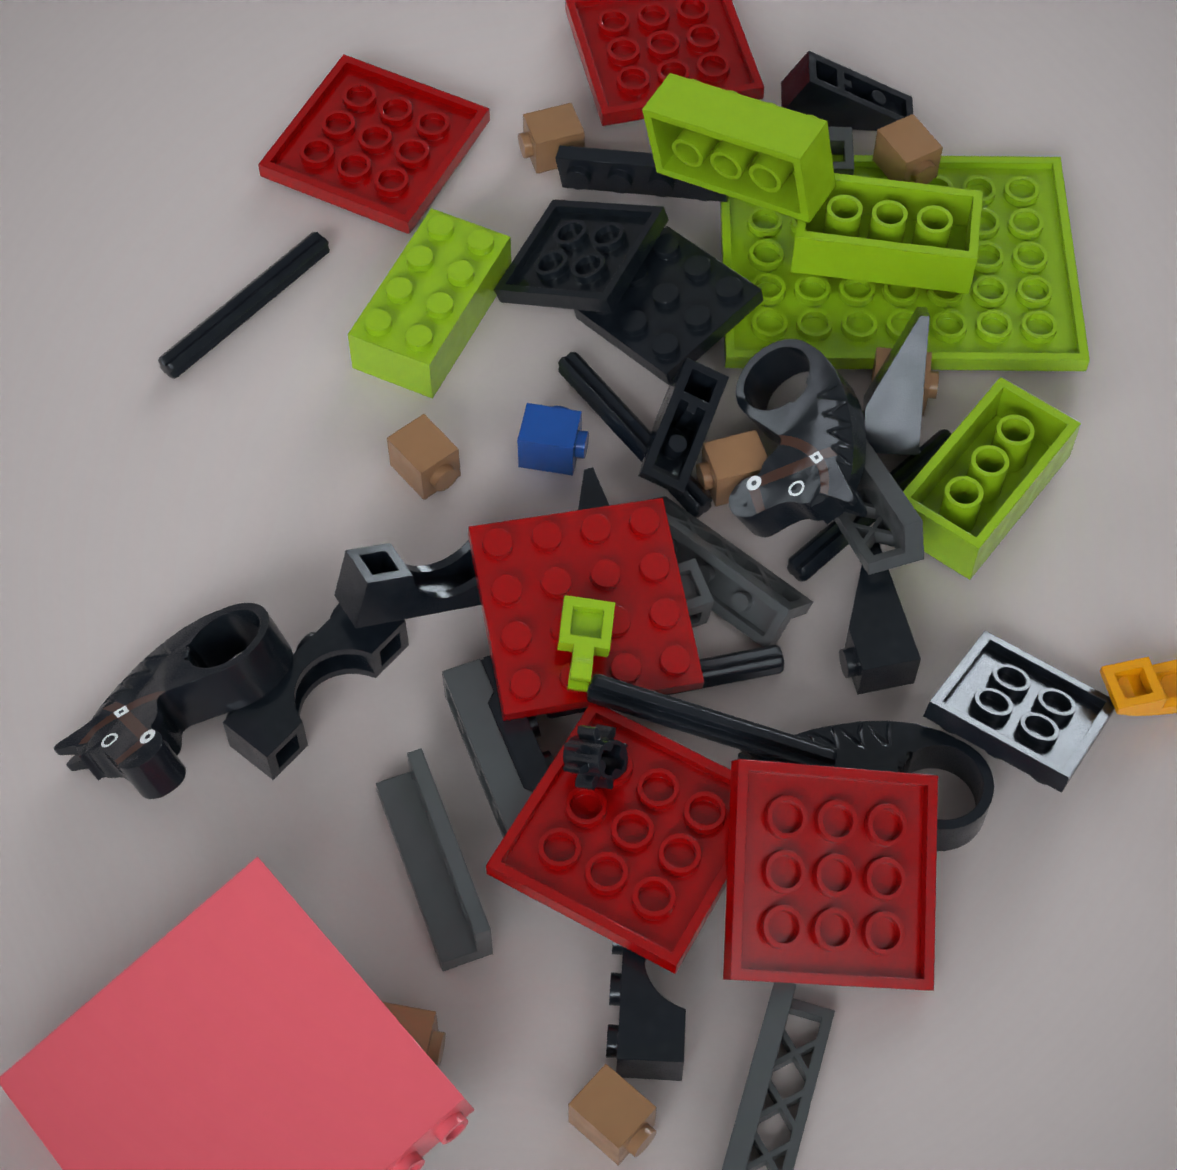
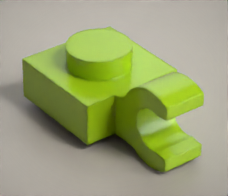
M564 596L557 650L572 652L567 690L587 692L589 682L591 681L594 655L608 657L611 646L615 602Z

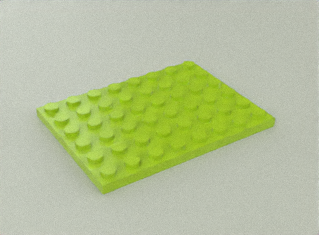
M832 155L833 162H844L843 155ZM854 155L853 175L889 179L872 160L873 155ZM941 156L937 177L928 184L983 191L978 258L969 294L791 272L798 219L729 196L728 202H720L722 263L762 289L764 301L724 336L725 368H744L748 361L764 347L784 339H798L819 350L835 369H873L876 348L892 349L916 308L927 307L930 315L927 352H932L931 370L1086 371L1090 358L1061 157Z

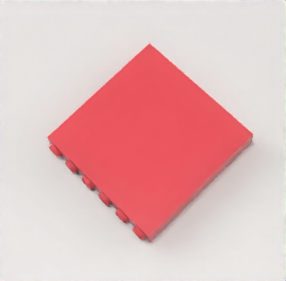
M258 856L0 1076V1086L63 1170H420L425 1163L422 1157L439 1142L444 1145L454 1140L468 1125L469 1121L466 1117L474 1111V1108Z

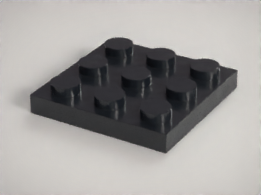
M552 200L495 287L494 291L501 303L613 313L669 221L663 206Z
M666 226L613 313L575 309L574 312L578 320L670 385L671 380L687 357L697 361L764 300L762 289Z
M984 631L930 700L923 717L938 724L943 730L956 734L985 750L990 756L1001 759L1025 772L1037 782L1048 785L1062 793L1110 719L1115 708L1109 696L997 636Z

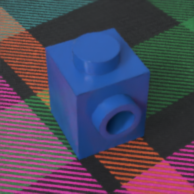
M527 403L517 439L518 467L573 476L577 458L585 459L589 442V431L582 430V411L570 410L563 406L551 407Z

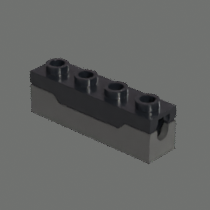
M491 655L483 657L482 660L477 659L442 671L445 698L504 838L554 758L549 750L541 752L536 738L541 737V733L535 716L503 721Z

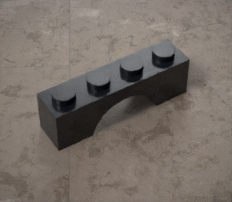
M469 540L449 557L423 566L405 564L391 543L345 550L334 594L355 628L481 605Z
M339 603L333 610L330 619L316 633L310 632L300 641L296 652L293 654L292 663L287 674L271 692L250 705L228 712L223 725L230 747L274 780L308 746L300 713L303 703L311 691L322 682L344 674H361L377 678L409 646L406 621L398 620L355 628Z
M613 942L612 954L623 955L622 973L611 972L609 1005L620 1006L619 1025L608 1024L606 1058H617L616 1073L622 1078L682 1081L686 1009L668 1001L655 989L645 968L647 959Z

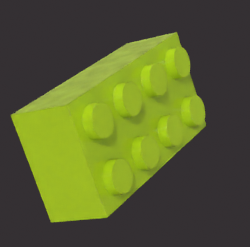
M669 73L642 109L657 173L808 223L811 222L836 186L828 123L826 120L817 118L814 115H806L780 107L771 102L757 100L735 91L721 89L696 79H689Z
M834 173L836 186L811 222L797 220L791 272L969 294L978 258L983 191Z
M431 208L348 333L352 368L433 399L497 296L494 289L512 263L511 237Z
M1000 377L903 491L923 520L924 552L971 580L1070 457L1081 423Z

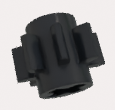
M579 725L578 735L573 736L564 744L563 761L565 766L563 770L578 774L575 780V786L578 788L595 790L596 787L612 789L613 780L619 778L627 770V743L614 740L616 734L615 727Z

